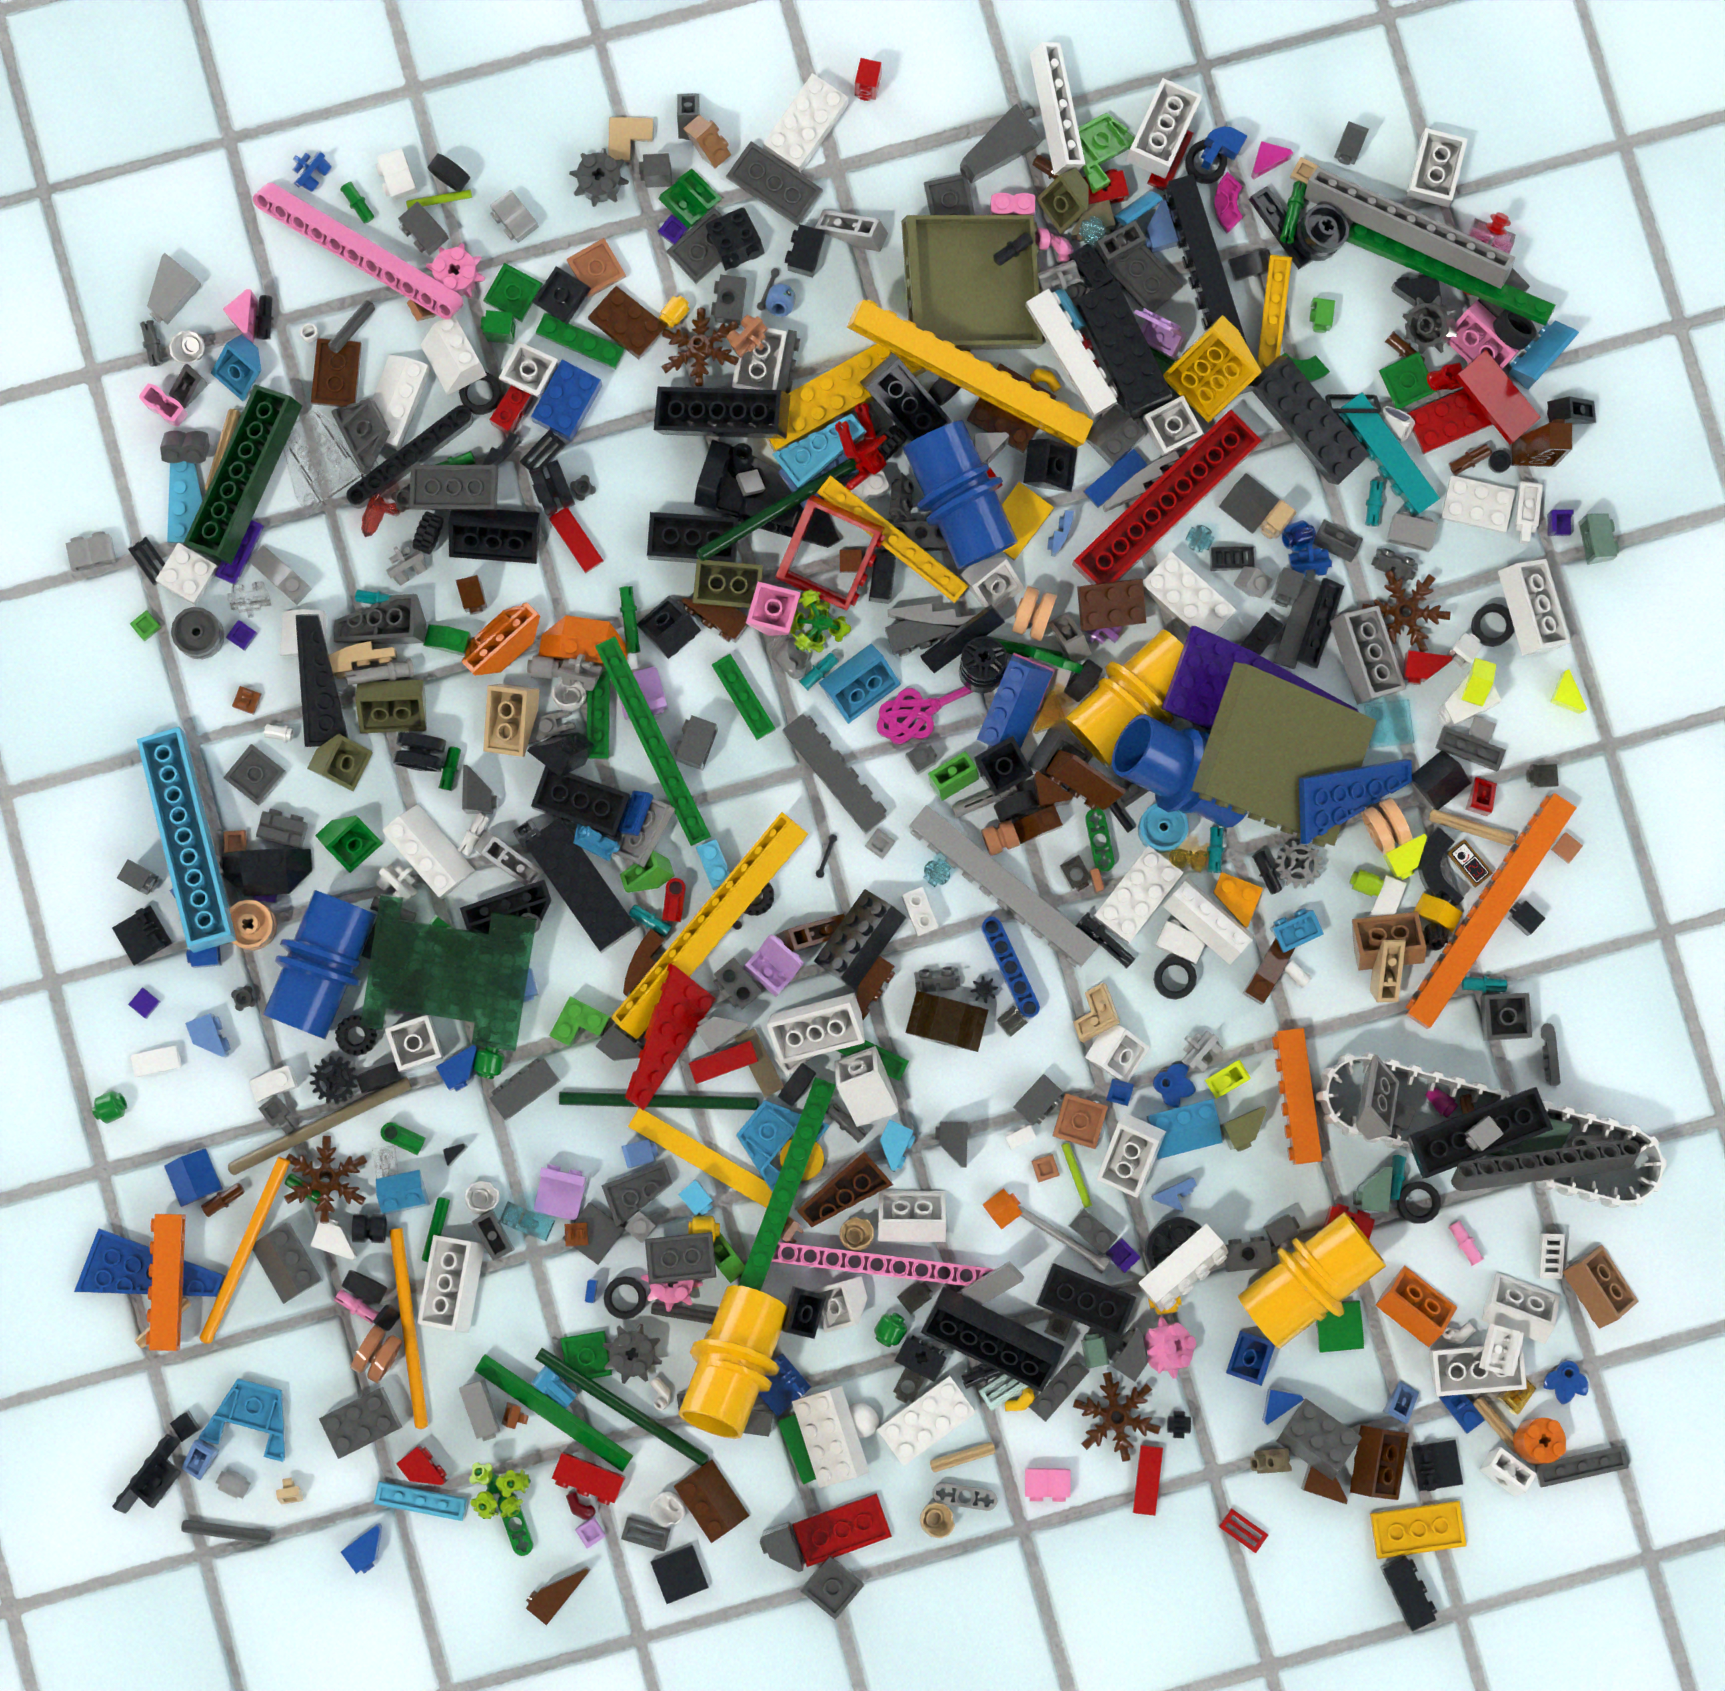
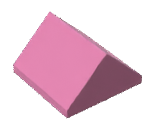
M246 289L223 310L238 330L249 341L254 343L258 300L251 289Z
M758 582L746 624L767 636L789 635L801 592Z

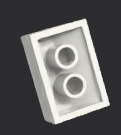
M455 315L450 319H441L434 323L420 345L447 395L485 377L486 373Z
M881 1190L879 1192L878 1241L946 1242V1191Z
M1496 1272L1484 1305L1482 1320L1493 1325L1523 1332L1525 1337L1546 1344L1556 1325L1560 1296Z

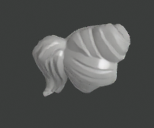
M788 635L773 636L766 647V653L769 658L778 661V664L791 678L798 679L804 677L807 669L805 664L809 658L808 653L796 649L794 644L796 639L794 637L787 640Z

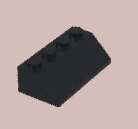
M499 509L451 510L448 520L449 557L537 564L540 513Z

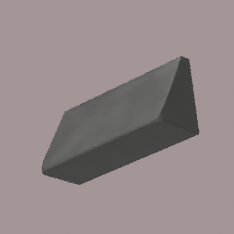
M1324 519L1313 540V544L1322 549H1328V552L1348 562H1352L1363 538Z

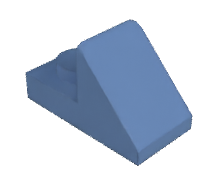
M1192 1177L1151 1197L1156 1202L1184 1212L1177 1195L1180 1194L1183 1197L1194 1192L1192 1188L1197 1186Z

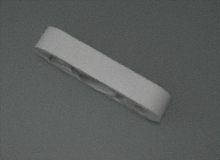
M938 1483L932 1491L933 1498L938 1503L990 1511L996 1507L998 1501L996 1494L991 1490L956 1484ZM941 1487H945L946 1492L953 1493L952 1488H957L955 1502H951V1496H945L941 1500L936 1491H940ZM963 1490L971 1493L972 1497L968 1503H962L958 1499L959 1493ZM974 1492H979L978 1497L983 1498L986 1494H990V1498L994 1499L993 1503L984 1506L983 1501L977 1500L978 1505H973L975 1501Z

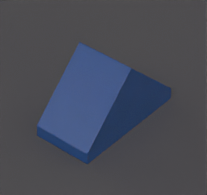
M1268 1389L1263 1422L1266 1425L1270 1424L1302 1402L1304 1398L1298 1394Z

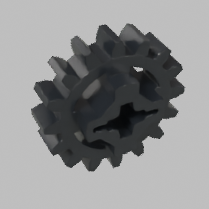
M330 1056L329 1062L321 1059V1066L314 1065L317 1072L310 1073L311 1076L315 1077V1080L310 1081V1084L316 1086L312 1091L313 1093H320L319 1100L326 1097V1103L330 1104L332 1099H334L335 1104H339L340 1098L346 1102L348 1101L346 1095L354 1096L352 1088H358L359 1085L354 1083V1080H357V1075H353L356 1067L349 1068L351 1061L347 1060L345 1063H342L343 1057L339 1056L337 1061H335L334 1056ZM334 1065L331 1071L326 1074L322 1073L327 1067ZM342 1068L348 1073L349 1080L344 1078ZM337 1074L336 1078L340 1079L339 1083H335L332 1086L333 1083L329 1079ZM320 1080L324 1081L327 1087L326 1092L322 1089ZM341 1087H347L345 1091L338 1095H335L338 1089H340Z

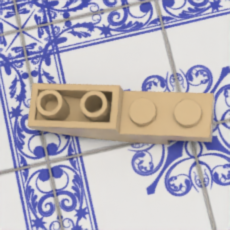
M369 641L338 650L330 654L329 659L333 675L336 676V679H344L345 672L354 671L355 664H357V667L370 666V662L378 661L379 664H386L393 659H397V652L394 647L374 650L373 643Z

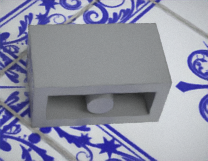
M1399 511V513H1395L1391 519L1386 542L1430 552L1433 547L1438 523L1433 522V519L1428 517H1420V519L1411 517L1412 514Z

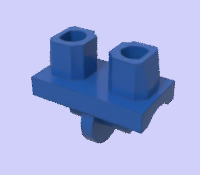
M321 151L314 156L309 164L306 162L311 156L307 153L302 158L296 155L293 158L297 164L292 170L298 174L302 168L304 169L294 182L298 188L302 186L308 191L313 192L319 182L311 176L312 172L317 170L325 176L332 168L327 160L324 159L325 155Z
M1306 543V550L1288 554L1291 569L1303 573L1305 576H1307V570L1313 569L1315 575H1326L1328 567H1332L1328 549H1313L1311 543Z

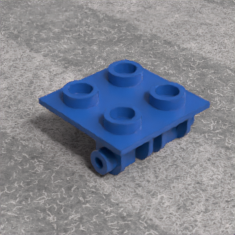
M783 1353L774 1360L780 1367L776 1376H765L772 1382L770 1390L768 1392H758L759 1396L777 1417L792 1405V1401L802 1397L811 1388L809 1383Z

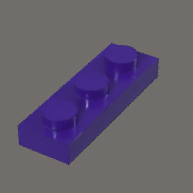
M251 520L232 564L221 562L215 573L217 578L235 586L237 585L264 528L262 524Z

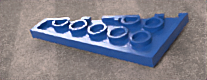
M1403 759L1300 777L1301 844L1307 845L1316 836H1322L1327 833V830L1331 827L1344 823L1364 811L1368 805L1376 804L1381 801L1380 798L1389 793L1392 794L1411 783L1412 760Z
M99 1228L74 1292L148 1294V1288L152 1286V1277H149L150 1263L153 1264V1254H150V1247ZM184 1260L182 1296L217 1297L225 1275Z

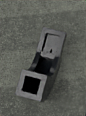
M1437 827L1426 839L1418 865L1419 876L1424 888L1431 896L1435 897L1440 892L1442 900L1456 906L1464 897L1444 879L1441 873L1442 857L1455 841L1441 828Z

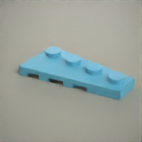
M853 414L772 454L798 488L803 487L844 452L839 434L835 429L837 422L840 421L842 424L846 421L849 424V430L854 443L867 432Z
M185 461L170 463L168 543H184L203 501L195 463Z

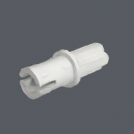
M482 813L476 816L469 831H465L467 834L457 849L459 852L470 857L473 847L480 839L489 822L487 816Z

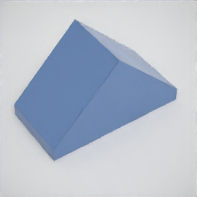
M1399 1381L1383 1412L1407 1424L1419 1391Z
M197 1439L193 1442L181 1469L201 1480L219 1450L206 1441Z

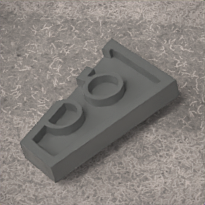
M663 1162L601 1186L615 1225L618 1228L673 1183L667 1166Z

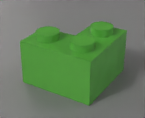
M570 996L549 1036L571 1047L581 1028L601 1037L611 1017Z

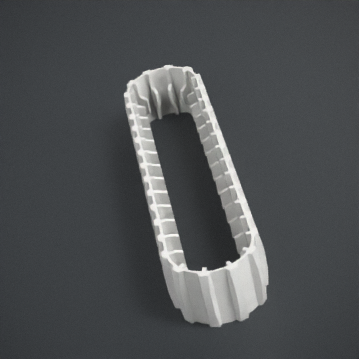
M1368 1052L1362 1055V1057H1354L1350 1053L1342 1055L1338 1058V1064L1332 1068L1324 1069L1320 1075L1322 1083L1320 1091L1316 1093V1102L1321 1104L1324 1112L1322 1118L1327 1124H1334L1342 1129V1134L1345 1136L1354 1137L1357 1134H1363L1356 1127V1116H1351L1349 1124H1345L1338 1118L1341 1115L1340 1113L1344 1111L1343 1107L1335 1112L1333 1111L1329 1098H1337L1338 1094H1329L1330 1082L1333 1080L1338 1084L1342 1083L1343 1080L1335 1074L1341 1066L1343 1068L1346 1067L1348 1074L1354 1073L1352 1065H1354L1353 1061L1363 1062V1073H1366L1373 1055L1376 1054ZM1392 1058L1383 1061L1391 1072L1399 1071L1406 1073V1085H1412L1414 1077L1428 1079L1426 1083L1429 1084L1428 1091H1433L1435 1084L1438 1082L1449 1085V1097H1455L1457 1089L1460 1088L1471 1091V1103H1477L1479 1095L1482 1094L1492 1097V1102L1511 1096L1506 1089L1495 1088L1494 1090H1489L1484 1083L1474 1082L1467 1084L1465 1079L1461 1077L1445 1078L1442 1072L1436 1070L1429 1071L1428 1073L1423 1072L1420 1066L1414 1064L1404 1067L1400 1065L1398 1060ZM1542 1100L1546 1112L1557 1114L1556 1119L1558 1121L1565 1122L1569 1118L1578 1120L1577 1125H1580L1579 1132L1585 1133L1588 1125L1593 1124L1600 1126L1599 1131H1602L1601 1138L1604 1139L1608 1138L1609 1132L1612 1130L1621 1132V1137H1624L1623 1140H1631V1137H1634L1640 1142V1153L1643 1150L1647 1153L1649 1163H1641V1166H1649V1173L1647 1179L1644 1177L1637 1178L1640 1185L1643 1186L1637 1193H1635L1632 1186L1625 1187L1627 1194H1625L1626 1199L1619 1200L1620 1195H1617V1187H1611L1609 1195L1597 1194L1598 1189H1595V1181H1590L1587 1189L1575 1188L1576 1183H1573L1574 1176L1567 1177L1566 1183L1562 1184L1554 1182V1179L1536 1181L1538 1188L1543 1190L1557 1188L1558 1193L1565 1196L1579 1194V1198L1587 1202L1601 1200V1204L1609 1208L1619 1207L1622 1203L1630 1207H1637L1645 1203V1198L1652 1192L1659 1191L1663 1185L1661 1178L1663 1169L1667 1168V1161L1662 1158L1658 1148L1660 1142L1654 1136H1648L1640 1131L1639 1126L1631 1123L1621 1126L1618 1125L1617 1120L1607 1117L1599 1120L1593 1113L1581 1112L1577 1114L1571 1107L1560 1106L1555 1108L1553 1103ZM1395 1128L1393 1135L1390 1137L1382 1136L1367 1140L1363 1135V1139L1367 1142L1385 1141V1145L1389 1148L1397 1149L1403 1146L1406 1147L1407 1152L1413 1154L1409 1143L1400 1140V1128ZM1487 1155L1479 1159H1486Z

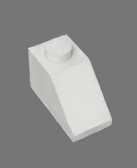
M1464 633L1448 652L1447 656H1452V662L1461 669H1464L1473 661L1482 645L1479 644L1480 640L1475 635Z
M289 1065L249 1081L256 1102L299 1087L293 1068Z
M329 1218V1223L322 1224L319 1220L311 1246L356 1260L357 1254L344 1227L338 1226L339 1221Z

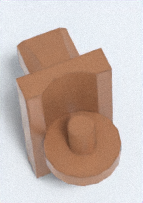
M746 315L741 321L744 331L739 334L733 330L726 337L740 358L747 351L751 353L755 348L760 351L764 348L761 341L766 337L764 333L768 329L758 316L753 318Z

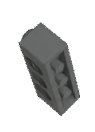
M905 518L903 522H894V519H886L897 529L903 531L907 537L925 551L949 550L944 538H940L937 535L938 525L929 526L926 518L925 521H916L915 518L908 520ZM922 529L926 531L927 536L924 539H918L915 536V532ZM883 545L880 548L877 547V553L890 552Z

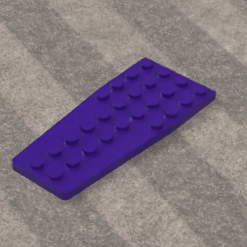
M1191 626L1161 708L1166 712L1211 731L1234 662L1251 665L1359 712L1355 707L1259 654L1197 626Z

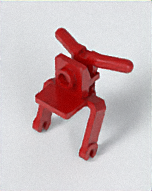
M858 403L855 406L859 421L867 431L862 441L854 445L849 424L846 421L842 424L840 421L835 424V429L839 434L846 457L848 459L854 458L856 461L855 466L859 469V474L846 484L848 490H853L866 480L870 474H877L887 465L882 454L877 449L887 437L884 434L876 438L868 412L869 407L866 403L862 405Z

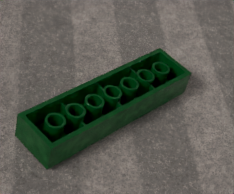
M255 384L185 538L184 545L199 554L230 565L232 564L303 405L289 395Z

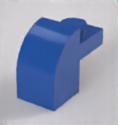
M1226 126L1212 130L1204 142L1206 148L1200 157L1204 159L1201 167L1209 170L1218 153L1234 161L1245 143L1247 135L1237 129Z

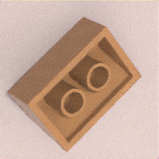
M1418 912L1352 919L1354 953L1358 971L1373 969L1383 940L1406 941L1403 965L1425 963L1426 944Z
M1603 1245L1596 1247L1562 1271L1567 1282L1577 1294L1579 1301L1583 1303L1591 1319L1599 1329L1619 1320L1639 1302Z

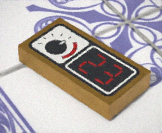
M1465 839L1447 853L1475 888L1493 874Z

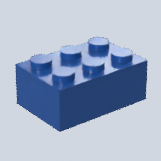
M562 359L531 415L532 421L572 442L602 387L601 379Z

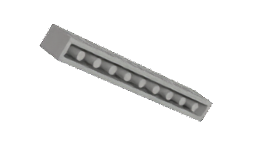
M1317 167L1308 180L1304 199L1317 205L1327 204L1341 211L1347 219L1500 289L1510 276L1515 257L1322 168Z
M927 805L909 825V828L912 829L910 833L916 839L921 841L923 838L929 843L927 847L933 853L938 855L940 852L946 857L944 861L953 869L958 867L963 871L961 875L971 883L973 881L977 882L980 885L979 890L988 897L993 895L998 899L996 903L1005 911L1009 908L1014 912L1015 915L1013 917L1022 925L1027 923L1031 926V932L1039 939L1042 937L1049 941L1048 946L1057 953L1059 951L1063 952L1067 956L1065 960L1072 966L1076 967L1079 965L1082 967L1099 946Z

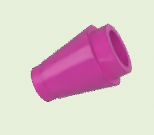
M1434 1087L1433 1091H1427L1425 1094L1440 1116L1444 1115L1447 1118L1458 1107V1104L1455 1102L1456 1099L1449 1097L1448 1094Z

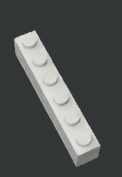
M1041 42L1029 54L1054 175H1060L1074 168H1077V170L1081 169L1085 165L1061 43Z
M1048 288L1028 300L1025 307L1092 417L1095 418L1115 406L1118 395L1113 386L1108 387L1104 379L1107 377L1102 368H1097L1094 364L1095 357L1089 348L1085 349L1082 342L1084 339L1079 330L1074 331L1070 324L1072 319L1067 311L1063 312L1059 304H1061L1059 297L1055 292L1051 293Z

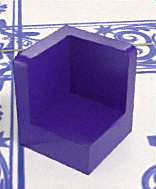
M1551 510L1547 514L1548 536H1570L1571 517L1574 515V510Z
M1120 1238L1105 1253L1123 1273H1126L1141 1258L1123 1238Z

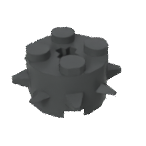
M604 148L600 153L580 154L582 161L579 163L577 170L569 172V175L577 178L578 187L574 195H585L591 200L593 207H596L598 202L608 201L607 199L616 203L618 201L616 194L619 192L621 185L629 184V181L621 177L620 173L624 160L615 161L614 158L607 155ZM602 175L599 180H596L595 176Z
M1437 296L1432 303H1424L1418 297L1416 298L1417 305L1410 310V314H1403L1402 316L1407 321L1405 323L1406 335L1404 339H1410L1412 343H1416L1420 354H1423L1428 347H1435L1442 353L1444 352L1443 345L1451 337H1457L1458 335L1454 315L1457 312L1456 310L1450 311L1446 305L1442 304L1441 296Z
M639 1324L635 1331L629 1332L625 1331L620 1325L617 1326L618 1337L613 1343H603V1347L610 1352V1361L605 1365V1369H615L619 1372L623 1384L630 1377L639 1376L645 1382L648 1381L647 1370L651 1365L662 1364V1360L655 1356L654 1348L661 1341L660 1338L649 1339L644 1334L643 1324ZM635 1348L638 1357H634L631 1360L626 1353Z

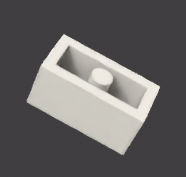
M1025 1124L1020 1126V1130L1017 1132L1012 1130L1006 1133L1005 1139L1011 1150L1036 1138L1031 1125L1027 1126Z

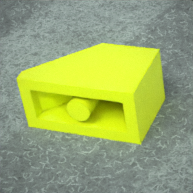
M1426 834L1383 855L1394 878L1401 876L1402 880L1414 874L1413 869L1419 865L1427 839Z

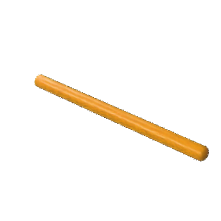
M278 1157L201 1332L200 1341L205 1344L212 1343L282 1183L290 1161L285 1158Z
M391 1229L389 1234L414 1424L417 1429H424L428 1426L403 1229Z

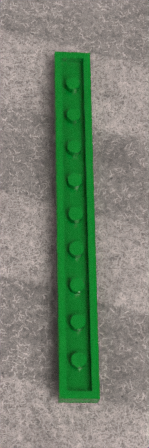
M1353 222L1349 229L1346 242L1546 326L1554 312L1555 304L1505 283L1500 289L1361 224Z
M614 636L595 645L671 806L675 808L674 812L690 845L693 846L710 838L711 835L616 637Z
M816 1077L813 1081L738 1286H745L759 1291L762 1289L836 1085Z

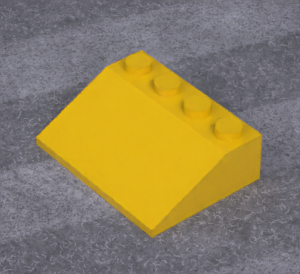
M1222 315L1168 368L1163 376L1165 381L1180 396H1184L1186 402L1209 423L1262 371L1239 330Z

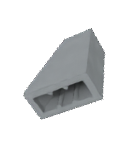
M166 253L161 257L147 307L151 310L149 315L159 323L164 321L168 325L201 287V283Z
M485 1379L459 1387L476 1438L482 1437L483 1441L496 1438L495 1433L499 1432L500 1428Z

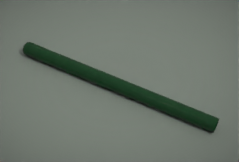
M854 458L844 461L702 546L696 551L697 557L701 561L707 560L807 500L811 495L817 494V491L830 475L838 481L857 470L855 466L856 461Z
M559 1092V1105L636 1107L625 1098L626 1093ZM654 1094L647 1107L757 1110L759 1101L756 1097Z
M541 1348L535 1359L698 1465L703 1466L708 1462V1454L549 1351Z

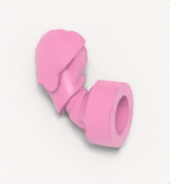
M1037 228L1035 242L1038 244L1039 250H1047L1049 246H1053L1059 254L1058 260L1068 262L1070 254L1074 252L1069 240L1063 236L1059 237L1057 235L1055 237L1047 228Z

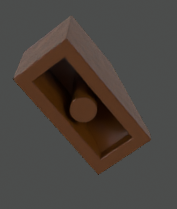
M478 575L456 580L465 612H470L471 615L482 613L483 609L487 608L482 582Z
M1055 805L1037 811L1013 823L1020 844L1060 829L1063 826Z
M1308 1464L1301 1489L1347 1504L1348 1500L1337 1478L1335 1477L1332 1481Z

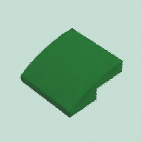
M692 168L680 176L675 184L661 193L658 198L688 229L699 222L722 200Z
M1359 1300L1342 1302L1344 1314L1340 1317L1328 1311L1322 1321H1316L1318 1350L1320 1353L1364 1349L1362 1314Z

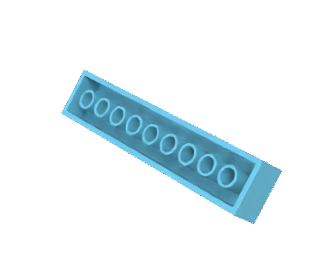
M180 727L139 738L137 743L187 947L195 953L236 941L232 918L186 734Z

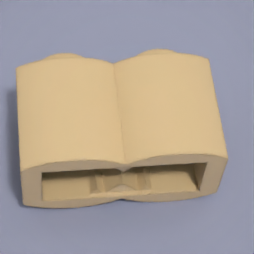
M1279 500L1260 524L1261 533L1269 539H1277L1296 515V511L1284 501Z

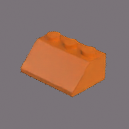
M1405 1265L1387 1286L1376 1303V1306L1382 1312L1391 1317L1428 1348L1444 1333L1457 1309V1306Z

